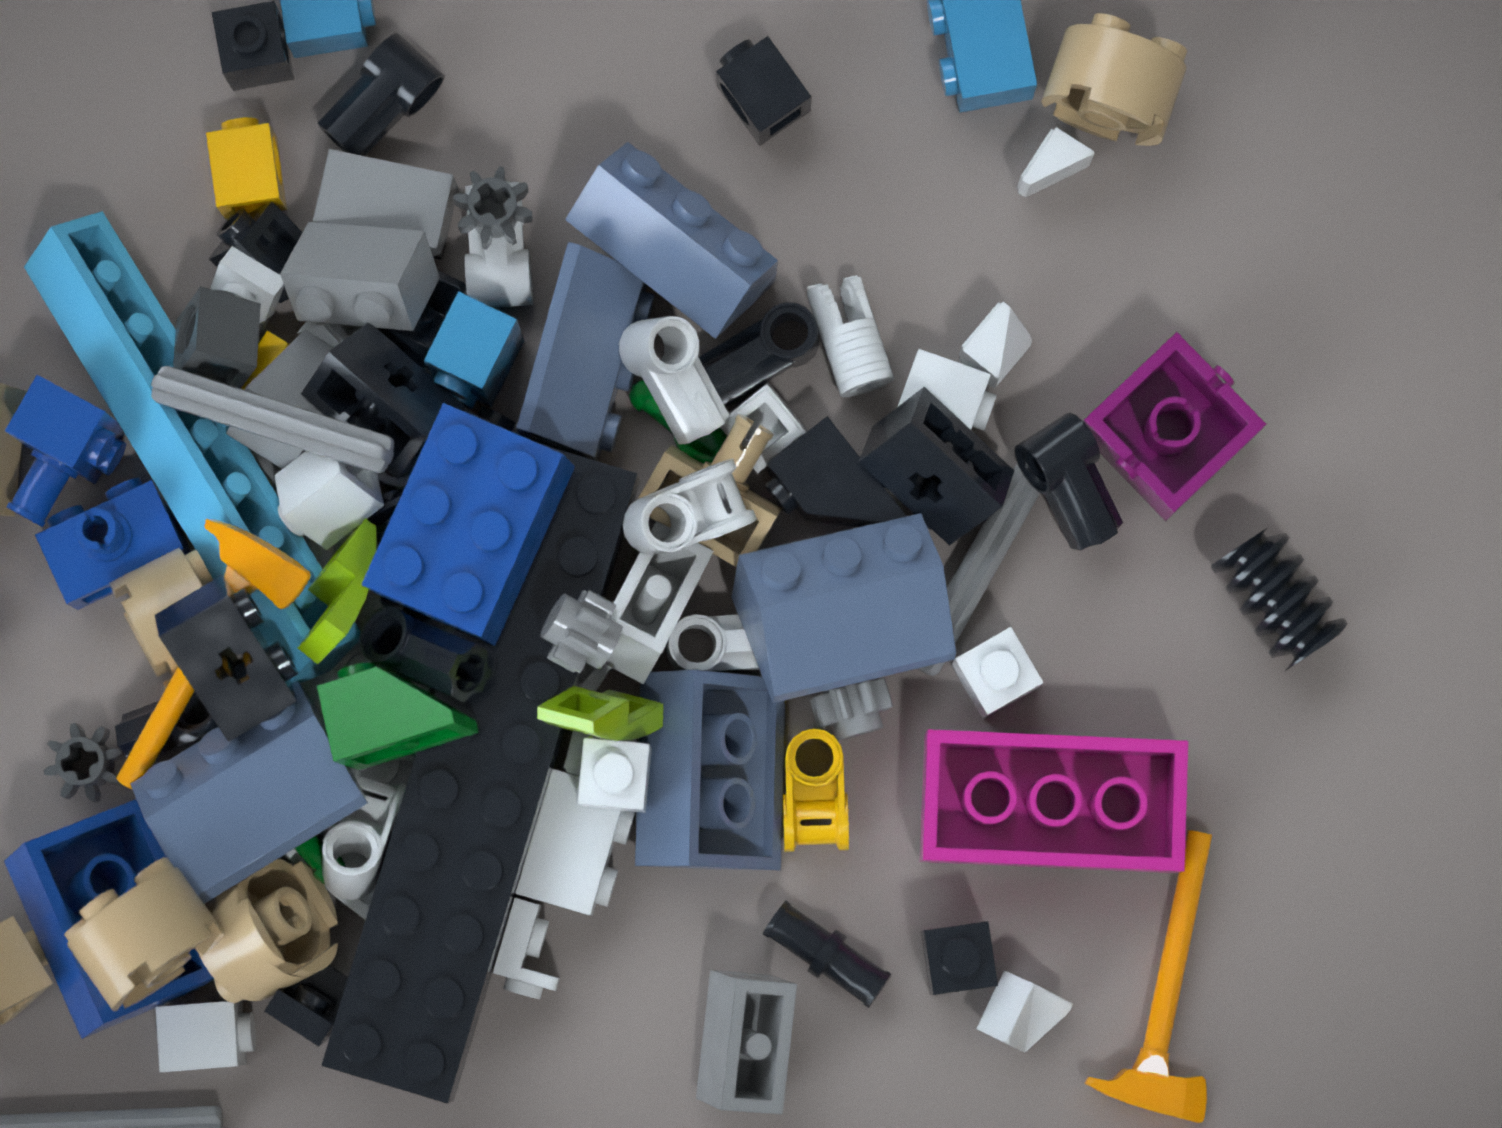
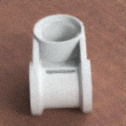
M728 459L693 472L679 479L678 483L633 502L625 512L623 520L624 535L629 544L639 552L647 554L674 552L700 541L710 540L730 533L756 521L757 518L754 510H746L732 475L737 468L734 459ZM657 506L667 512L671 521L670 533L663 541H659L652 535L648 524L649 516Z
M351 768L368 804L328 828L323 841L322 876L326 887L332 894L342 899L355 900L366 897L376 887L407 783L402 781L398 786H393L360 776L359 770ZM353 852L363 855L368 862L361 867L352 869L339 865L336 859L342 854Z

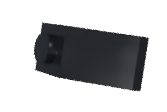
M828 416L767 462V473L772 479L765 484V487L787 515L797 509L805 521L863 527L907 517L882 484L859 463V455Z

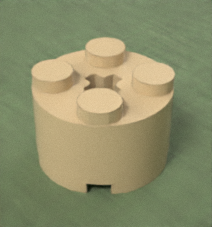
M1097 13L1094 14L1091 24L1069 26L1064 33L1041 101L1043 106L1046 107L1056 103L1057 105L1053 113L1056 118L1072 127L1104 139L1117 141L1120 131L1138 133L1135 145L1153 146L1160 144L1167 129L1187 69L1184 63L1187 49L1170 39L1154 37L1148 40L1129 33L1131 25L1128 22L1109 14Z
M178 547L109 583L116 599L128 593L130 598L121 602L126 611L124 615L157 677L168 671L173 676L178 665L158 636L154 615L213 581L196 549L184 555ZM230 647L220 652V655L226 654L229 656L232 662L238 660L237 655ZM171 678L163 682L164 690L166 689Z
M168 857L157 860L141 871L134 878L137 886L119 897L114 889H110L93 899L81 909L80 914L83 919L65 933V937L68 940L67 946L113 1011H117L122 1004L125 1008L136 1004L174 980L185 971L183 965L191 958L189 951L195 948L196 951L198 949L204 956L225 935L178 867L172 865Z
M278 858L204 904L225 935L204 956L198 949L197 951L205 967L213 976L218 993L228 1002L265 1000L275 995L278 989L284 990L323 970L335 958L338 943L330 946V928L338 924L336 910L324 884L313 876L314 871L303 862L299 861L291 865Z

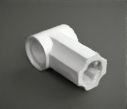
M507 182V183H508L511 187H514V186L517 185L519 182ZM472 185L465 186V193L469 195ZM491 197L485 198L482 201V215L490 212L496 220L505 216L504 202L496 204ZM522 200L517 202V206L523 207ZM517 221L514 227L517 241L515 245L507 242L503 236L492 238L491 245L487 250L482 248L481 234L475 228L468 232L470 254H465L467 296L492 308L533 305L529 249H524V223Z
M666 316L640 320L630 324L624 330L619 341V354L622 363L631 373L643 378L678 444H688L700 437L709 435L725 424L724 421L730 415L698 358L699 339L696 330L688 321L681 317ZM657 333L664 343V355L661 361L654 351V339Z
M694 614L684 617L677 622L666 643L665 650L668 660L676 670L726 672L759 669L738 614L721 616ZM692 628L701 629L710 636L713 643V652L709 659L704 662L695 663L688 661L681 655L678 648V639L685 630Z

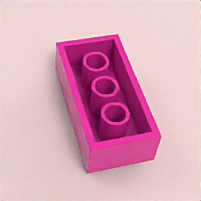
M928 729L924 734L919 862L1159 873L1184 872L1188 741Z

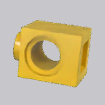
M252 117L236 118L223 122L221 124L222 130L206 132L216 207L225 219H228L242 208L250 213L271 201L281 211L287 210L277 136L269 123L259 124V119Z

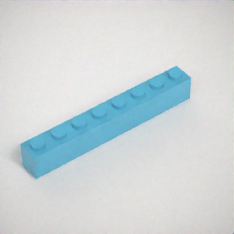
M101 211L51 226L25 264L24 269L190 542L200 554L212 578L216 579L221 575H225L227 564L220 559L218 539L204 528L206 519L219 520L250 532L299 562L310 571L311 578L301 594L288 608H278L258 589L251 594L265 620L257 628L268 645L279 640L290 655L299 673L291 678L292 684L297 681L301 684L331 671L360 640L361 631L354 622L347 635L319 664L315 663L298 649V646L328 607L308 590L322 571V567L303 536H298L291 532L281 520L277 509L280 504L276 492L248 447L226 434L229 426L156 403L151 398L153 388L151 383L154 375H157L163 366L173 367L176 330L107 217Z

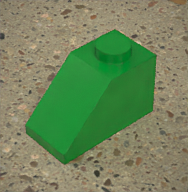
M358 663L344 667L337 672V680L317 686L333 762L357 770L478 733L475 719L403 677L376 667L375 663Z

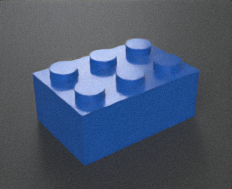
M443 403L361 585L377 595L495 646L575 466L560 452Z
M137 799L24 842L4 860L81 1039L195 992L214 979L202 962L198 952L193 948L189 951L191 955L190 960L183 965L185 971L136 1004L127 1008L122 1004L117 1011H113L67 946L68 940L65 937V933L83 919L80 914L83 907L110 889H114L119 897L137 886L134 878L141 871L157 860L166 857L146 823Z

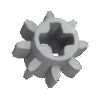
M583 590L578 600L563 594L552 608L541 630L540 637L554 644L547 658L573 673L575 671L580 673L585 663L600 669L612 654L623 629L622 625L609 619L616 604L591 590Z
M885 677L823 691V695L813 697L810 700L818 729L833 725L837 741L850 739L884 728L879 712L893 707Z

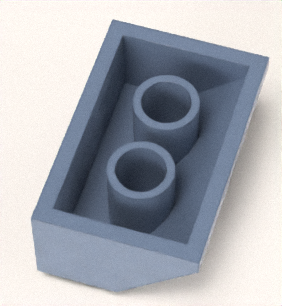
M629 142L625 143L597 166L565 219L715 339L770 289L776 280L778 260L763 249L754 236L735 227L711 208L709 202L702 195L687 189L664 171L655 158L648 153L639 151Z
M567 243L516 429L520 436L543 446L599 461L601 450L613 452L619 433L622 416L612 413L618 389L629 392L634 378V374L622 363L619 354V341L624 330L630 324L650 319L655 294L645 292L647 284L618 261L579 244Z
M921 513L740 554L738 557L731 598L772 703L955 659L956 647L944 567Z
M702 670L650 672L645 683H640V697L663 703V727L639 738L638 743L650 744L652 752L646 813L636 812L635 866L781 871L785 700L772 703L762 676Z
M298 681L292 684L297 702L230 742L227 741L219 727L209 731L201 741L170 760L155 764L145 775L130 783L143 817L166 857H168L174 867L180 869L204 904L368 804L351 767L333 762L324 718Z

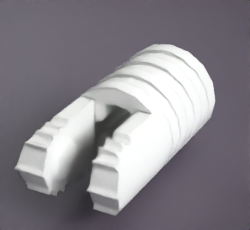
M857 275L843 278V283L840 287V295L842 296V302L845 305L844 310L848 319V323L843 324L837 303L834 301V295L831 289H829L828 284L822 285L820 283L807 286V297L841 397L864 394L883 387L895 379L862 279Z

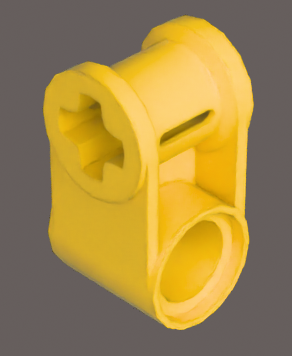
M813 728L802 731L792 738L787 746L785 755L786 794H783L784 852H794L797 845L836 844L839 850H849L847 792L844 791V756L841 745L835 736L825 730ZM806 740H821L831 749L832 764L828 771L821 776H807L796 765V750ZM803 819H831V824L801 825L800 821Z

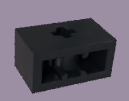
M370 323L362 326L327 353L301 393L325 416L390 436L394 440V455L391 464L388 465L386 470L397 479L415 466L442 404L445 403L461 411L466 407L444 387L434 383L432 376Z
M925 387L921 388L872 426L859 459V463L884 488H887L906 505L913 515L921 513L927 528L933 530L949 546L1003 507L1015 471Z
M224 575L219 576L154 615L160 640L228 742L297 702L291 678L299 673L290 655L279 640L268 645L257 628L265 620L255 601L245 588L235 593ZM230 647L236 655L242 654L243 657L232 662L229 656L226 654L220 655V652Z

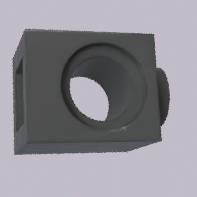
M200 286L176 320L173 367L241 389L257 367L261 303L236 297L228 291L212 290Z

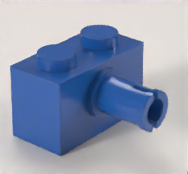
M36 375L5 429V432L31 449V455L36 459L6 508L43 527L46 523L45 519L69 477L76 479L77 476H80L96 485L102 473L109 476L115 470L123 457L127 445L126 442L121 440L125 433L119 423L102 409Z
M140 478L124 481L105 492L108 501L86 511L82 505L64 509L47 519L50 528L35 534L67 605L79 610L113 594L110 582L178 547L184 555L191 552L175 515L153 480L144 484Z

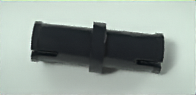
M787 900L780 906L763 932V935L772 938L810 965L809 973L816 978H819L822 974L862 1001L863 1005L868 1008L892 975L845 944L847 936L838 930L831 934L792 907L791 903Z

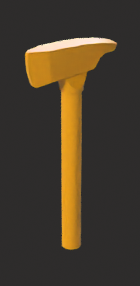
M215 519L205 520L204 528L216 536L219 541L220 559L227 564L224 577L235 593L245 588L251 595L258 589L280 609L288 608L301 594L309 582L311 574L299 562L258 536L237 526ZM177 667L117 775V780L125 787L132 789L130 783L145 775L153 766L194 693V689L179 667Z
M1187 830L1184 872H1179L1143 1048L1141 1047L1132 1069L1124 1068L1112 1079L1108 1080L1088 1076L1084 1084L1126 1104L1201 1123L1205 1118L1207 1104L1206 1080L1202 1076H1170V1053H1168L1212 840L1211 834Z

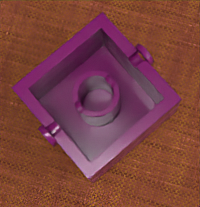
M1178 332L1171 336L1083 420L1095 437L1100 454L1165 521L1266 426V423L1231 388L1234 385V380L1219 365L1212 368ZM1216 374H1218V375L1225 381V383H1223V382L1217 377Z

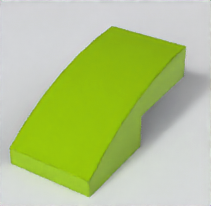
M366 518L336 550L308 588L312 594L328 606L298 646L301 652L317 664L347 635L367 597L369 589L361 584L376 553L377 541L376 526Z
M572 686L537 707V719L550 725L612 741H628L649 735L663 727V703L610 689L600 693Z

